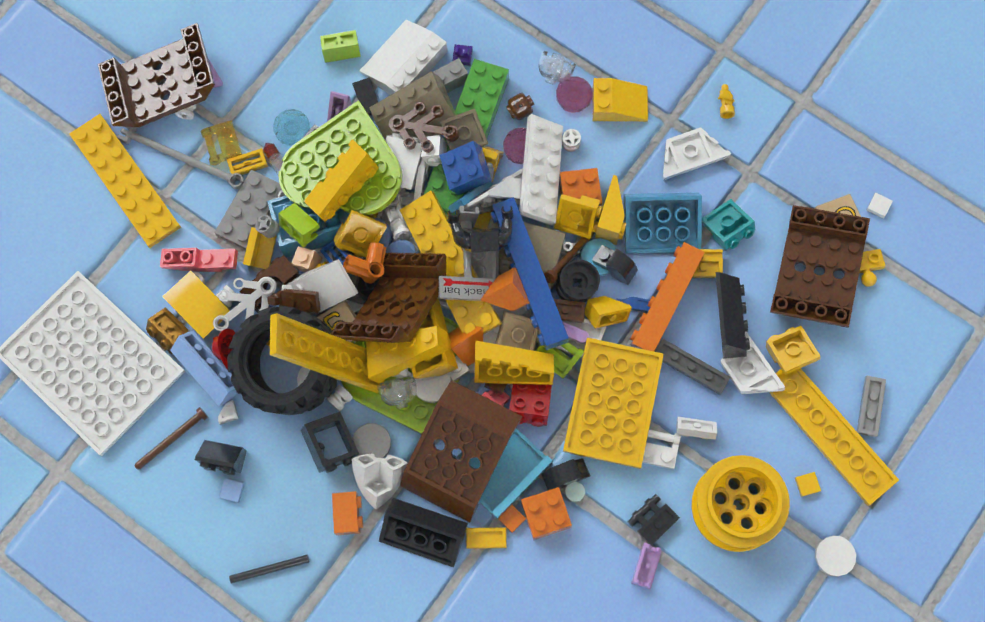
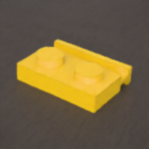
M700 249L705 253L692 278H716L715 272L723 273V249Z

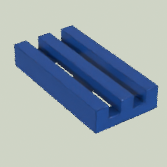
M334 240L320 250L329 263L333 261L326 253L327 250L332 253L336 260L339 259L343 265L344 261L341 260L332 248L335 245ZM337 248L346 259V252Z

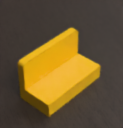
M251 227L243 264L267 269L271 264L277 236L267 238L259 233L256 228Z

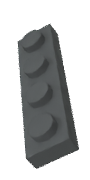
M665 339L661 340L655 352L664 354L663 363L721 395L731 378Z

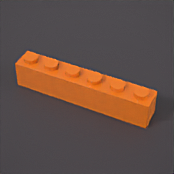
M685 242L682 247L678 246L673 255L676 257L673 264L669 262L665 270L667 276L665 280H660L656 290H659L657 296L651 297L647 305L650 309L647 314L643 313L639 321L642 324L639 331L634 330L630 338L633 341L632 347L655 352L703 258L704 251Z

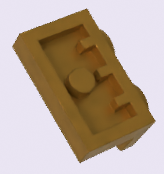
M166 307L147 320V333L154 337L160 343V346L170 354H173L170 350L178 336L189 332Z

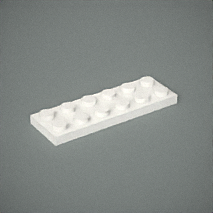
M531 114L527 119L519 212L523 216L553 225L556 223L563 126Z

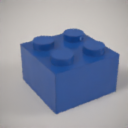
M474 141L439 155L449 190L457 195L492 181L482 147Z

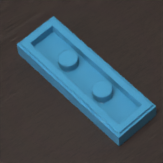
M489 182L472 189L451 204L448 209L451 213L455 212L460 206L466 205L491 187L493 183Z

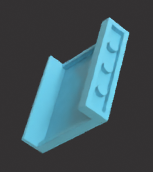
M516 429L479 502L498 520L541 474L549 468L553 460L548 455L545 456L527 437ZM461 452L457 457L455 455L453 457L461 459L463 453ZM476 457L471 458V466L479 468L481 465L480 460Z

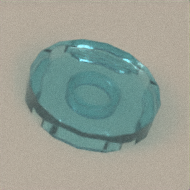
M295 109L281 112L273 123V131L277 139L289 146L300 141L310 130V122L307 116Z

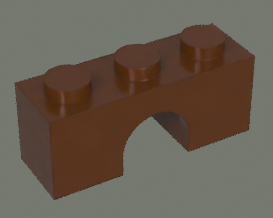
M283 255L275 258L271 262V266L266 270H261L252 281L258 282L263 277H271L275 282L287 285V283L299 277L300 274ZM269 283L263 284V288L265 290L267 289ZM244 287L239 292L241 294H252L257 289ZM262 296L255 300L254 310L257 313L261 309Z

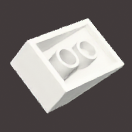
M513 176L503 178L502 182L489 187V190L464 205V211L473 212L475 207H479V213L492 211L493 204L513 197L516 204L519 205L522 179L513 178Z
M339 259L307 271L290 282L294 290L319 292L321 309L319 312L358 293Z

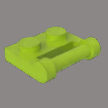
M569 342L560 346L573 354L572 358L556 347L546 350L544 345L539 346L536 351L554 354V372L563 379L584 353V350L576 348Z

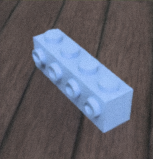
M193 330L179 335L170 351L218 406L233 400L237 392L230 380L232 374L228 372L227 368Z

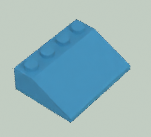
M699 192L624 194V222L627 223L625 227L626 254L674 253L678 246L682 247L684 242L701 249L702 195Z
M286 195L267 201L271 217L278 224V213L293 204ZM299 206L319 224V229L316 231L318 234L317 238L308 243L304 248L313 250L326 246L333 241L341 224L347 220L349 213L339 208L332 218L324 222L312 209ZM280 227L276 236L282 254L287 258L295 255L297 247L302 246Z

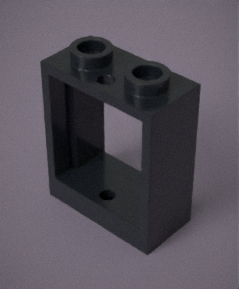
M341 412L306 423L300 430L319 473L326 471V473L332 472L337 469V466L342 464L348 466L352 464V458L357 457L359 454ZM336 426L348 453L326 461L314 434Z

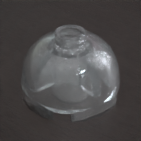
M547 51L542 52L538 68L540 74L546 78L545 82L555 85L556 82L563 83L567 81L573 74L576 64L571 65L572 60L562 55L553 53L552 56H549Z
M407 376V380L395 378L380 383V385H377L381 400L389 406H396V409L408 407L407 403L412 401L417 394L416 379L413 376Z

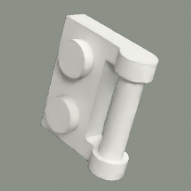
M649 430L647 437L673 442L672 448L646 442L642 463L674 470L681 435Z

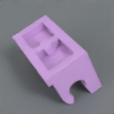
M647 543L642 544L631 581L632 584L651 589L662 552L661 548L652 547Z

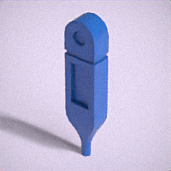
M629 297L622 300L616 299L629 304L632 307L631 310L648 313L650 309L647 306L650 301L648 299Z

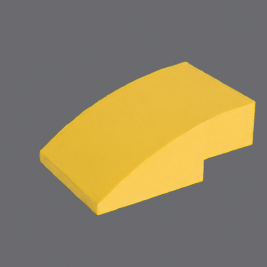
M192 271L187 273L162 296L203 339L214 329L213 320L217 316H224L230 311ZM223 319L218 320V325L223 321Z

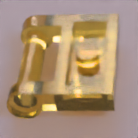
M232 120L201 130V135L205 138L210 155V165L215 166L227 159L242 155ZM213 134L217 135L222 152L218 155L212 139Z

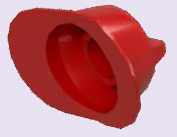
M229 328L222 330L219 336L213 338L212 353L219 360H222L227 370V357L232 351L229 346L236 333Z

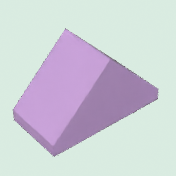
M330 92L327 121L352 105L349 95Z

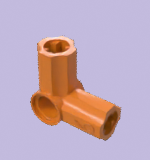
M370 243L366 260L347 255L343 267L347 273L361 277L366 283H374L384 274L383 263L386 247L381 243Z

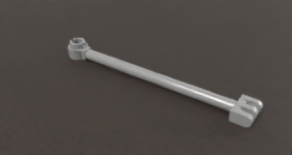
M126 127L129 131L122 128L120 132L126 136L124 137L119 134L117 136L120 141L129 144L133 139L224 179L234 189H240L244 183V178L241 174H228L136 133L137 127ZM239 180L241 182L238 185H235L236 181Z

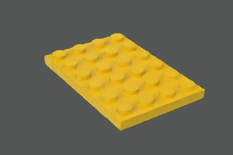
M587 337L563 452L641 469L664 354Z

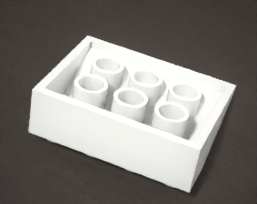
M405 20L359 72L366 78H370V81L391 95L429 73L448 52L447 42L434 32Z

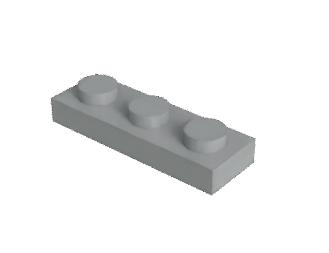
M865 376L857 426L858 434L872 437L878 436L886 379Z

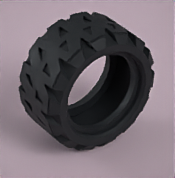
M280 306L260 310L258 314L248 317L239 326L242 329L234 334L229 346L232 351L227 357L228 372L232 373L230 380L236 392L242 394L245 402L264 412L297 415L315 409L324 402L326 397H330L337 386V379L310 370L306 379L297 388L289 392L277 393L266 384L262 377L260 357L264 346L270 340V316L272 314L278 313L329 334L332 333V330L316 316L294 307Z

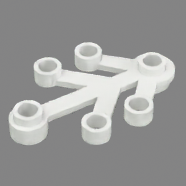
M263 277L258 282L247 281L243 278H236L233 285L236 289L244 287L257 289L252 294L230 293L227 290L220 291L218 294L220 301L232 300L242 302L226 315L217 316L213 320L214 328L218 331L227 329L229 321L245 308H247L246 319L254 315L255 300L262 296L260 310L269 308L267 297L276 291L274 279ZM237 280H241L243 282L242 287L236 286ZM264 283L270 284L269 290L263 288ZM222 292H226L228 294L227 299L221 298ZM223 319L225 325L219 326L218 320Z

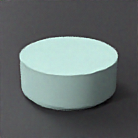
M579 482L567 485L565 489L566 498L571 502L581 501L585 495L584 486Z

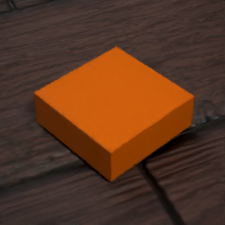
M511 505L498 520L513 533L526 518Z

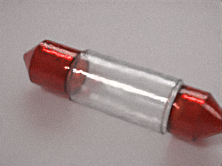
M265 143L263 151L278 175L283 163V155L278 151L275 144Z

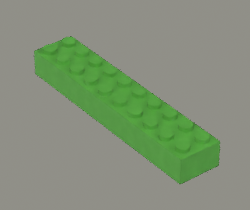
M474 59L455 113L458 115L475 108L487 139L509 80V69ZM442 164L434 166L424 194L430 190L434 192L447 218L449 206L468 193L467 191L457 195L449 190Z

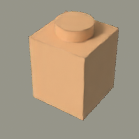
M298 246L291 264L299 271L307 272L314 269L318 263H321L322 257L314 250Z

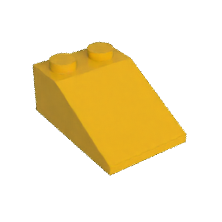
M614 78L593 79V121L648 122L647 86Z
M613 175L598 222L595 239L602 238L617 245L618 239L622 240L627 223L623 222L625 214L618 178L616 175Z

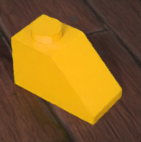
M607 296L588 299L585 307V316L596 329L626 322L632 307L629 304Z

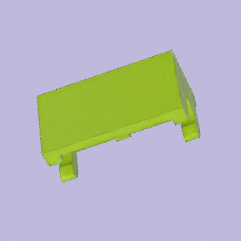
M356 30L320 36L325 63L361 57Z
M296 203L278 213L279 226L303 248L317 238L318 234L316 231L319 229V224Z

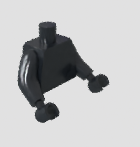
M504 206L501 208L502 218L504 219L501 230L500 228L463 230L460 223H458L459 210H456V215H451L449 210L447 221L451 224L455 244L471 253L499 251L509 243L512 237L511 219L514 216L512 206H510V211L508 212L504 211Z

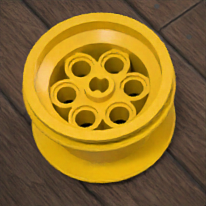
M737 455L718 461L699 479L692 495L691 507L696 526L709 542L724 550L744 552L758 548L779 534L789 515L790 499L783 478L770 464L752 456ZM729 480L737 482L738 488L736 490L729 487ZM749 485H754L757 488L756 495L749 492ZM716 494L724 497L723 504H718L715 501ZM735 500L740 501V505L743 506L742 510H737V507L733 505ZM756 504L763 507V514H758L755 511ZM722 514L729 515L731 519L729 524L722 522ZM742 519H747L750 522L749 529L742 527Z

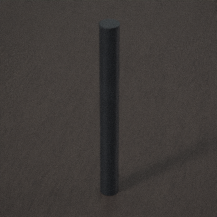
M307 554L230 575L229 579L232 584L309 562V557Z

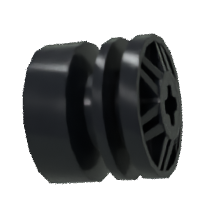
M571 261L567 263L557 276L555 282L556 292L561 300L587 302L598 290L600 275L596 267L588 261ZM573 283H579V286L573 287L572 285Z

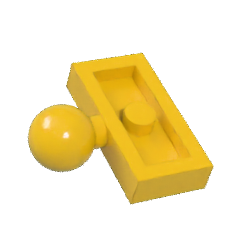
M881 249L863 252L859 273H863L861 282L867 287L875 285L877 281L876 275L871 271L881 270L886 266Z

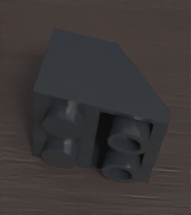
M204 440L194 460L200 463L199 466L205 470L215 472L216 469H219L224 474L235 475V472H242L247 450L243 447Z

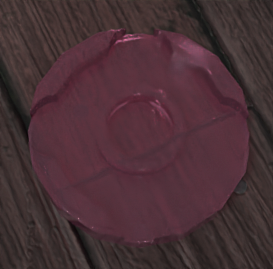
M577 76L568 77L559 83L556 90V100L564 110L580 112L590 105L592 88L583 78Z
M515 128L504 139V154L513 163H524L527 128Z

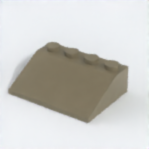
M431 71L369 107L375 123L385 140L388 135L393 134V131L389 128L390 119L395 115L404 116L409 113L418 102H422L426 106V113L416 116L410 122H416L429 114L435 105H440L444 110V114L442 117L429 122L428 125L440 126V121L456 116L442 79ZM406 129L410 137H417L413 130ZM424 132L425 136L438 135Z
M491 218L488 229L499 228L497 222L493 223ZM524 222L543 273L547 270H552L559 262L566 233ZM503 247L499 250V275L510 270V264H512L511 258L506 257ZM548 283L549 289L551 290L552 284Z

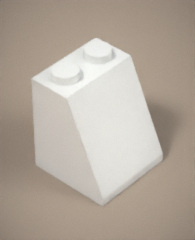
M393 132L392 135L386 137V142L401 165V188L412 190L415 188L417 171L422 160L421 142L418 137H413L416 141V146L414 149L409 150L404 146V140L400 133Z

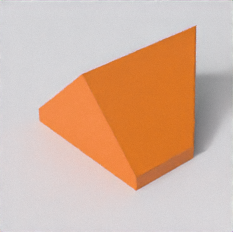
M515 267L497 276L480 299L510 311H515L530 303Z
M476 326L468 334L462 333L459 327L449 333L451 349L467 367L475 363V340L483 342L484 328Z

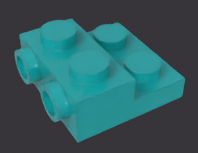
M729 199L702 218V224L713 234L714 240L725 251L729 248H736L740 240L743 238L749 239L755 232V221L732 199Z

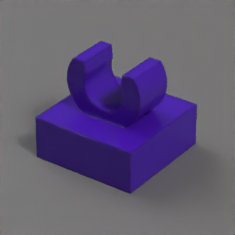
M455 44L452 61L459 58L463 65L471 66L473 46Z

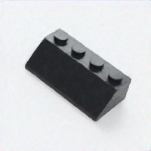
M715 272L723 359L747 357L746 350H750L749 338H745V332H748V321L743 320V314H747L746 302H742L741 296H745L744 284L740 285L738 277Z
M392 498L385 512L379 542L454 568L468 523Z

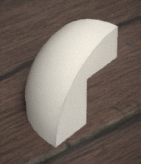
M365 454L352 458V468L357 485L373 508L378 509L384 505L398 490L404 470L408 464L406 461L392 455H387L386 458H376L375 454Z

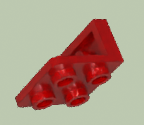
M512 385L509 410L522 416L519 424L529 423L537 427L547 426L552 385Z

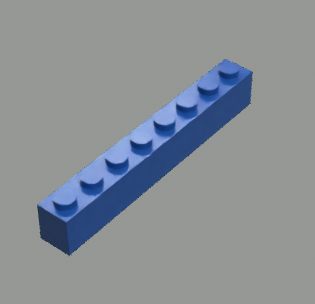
M514 197L493 204L490 215L493 223L497 222L500 230L504 220L501 213L502 206H504L505 212L510 211V206L513 208L514 216L511 219L512 237L503 249L506 257L511 258L512 264H510L511 269L516 268L530 302L525 307L527 310H531L533 315L530 319L533 327H537L539 331L537 338L540 346L544 345L545 349L549 350L568 343L569 337Z

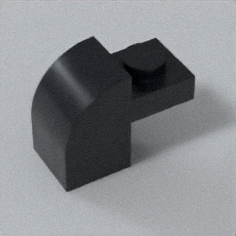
M601 245L592 259L594 264L608 270L612 278L626 285H629L638 271L636 264L630 257L618 249L614 251L604 245Z
M583 458L566 461L541 474L547 490L557 487L561 489L573 482L590 477Z

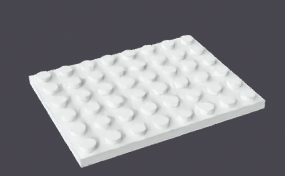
M79 271L0 346V359L100 456H103L186 372Z

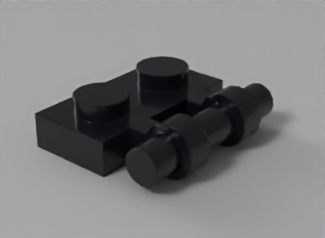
M657 494L651 499L648 498L644 502L645 504L638 511L635 510L631 514L632 517L627 521L632 527L637 522L642 525L637 532L650 546L680 518L667 504L662 508L656 505L661 500ZM652 510L655 514L647 521L644 516Z

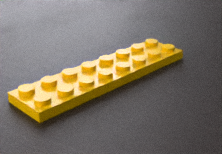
M98 114L69 133L149 248L181 228L101 114Z
M430 190L400 209V212L421 253L445 254L447 256L446 276L464 277L463 248L455 244L451 224L447 221V217L436 195ZM471 265L472 277L478 278L473 266ZM445 299L462 333L468 334L477 326L484 328V335L502 324L493 305L490 303Z
M278 313L270 316L271 356L375 393L384 392V382L379 384L368 379L366 348Z
M801 368L786 375L781 369L776 372V375L785 386V390L769 393L868 506L899 481L895 474Z

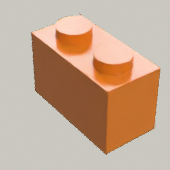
M356 491L332 493L334 534H360V528H363V517L359 516V508H362V497L358 496Z

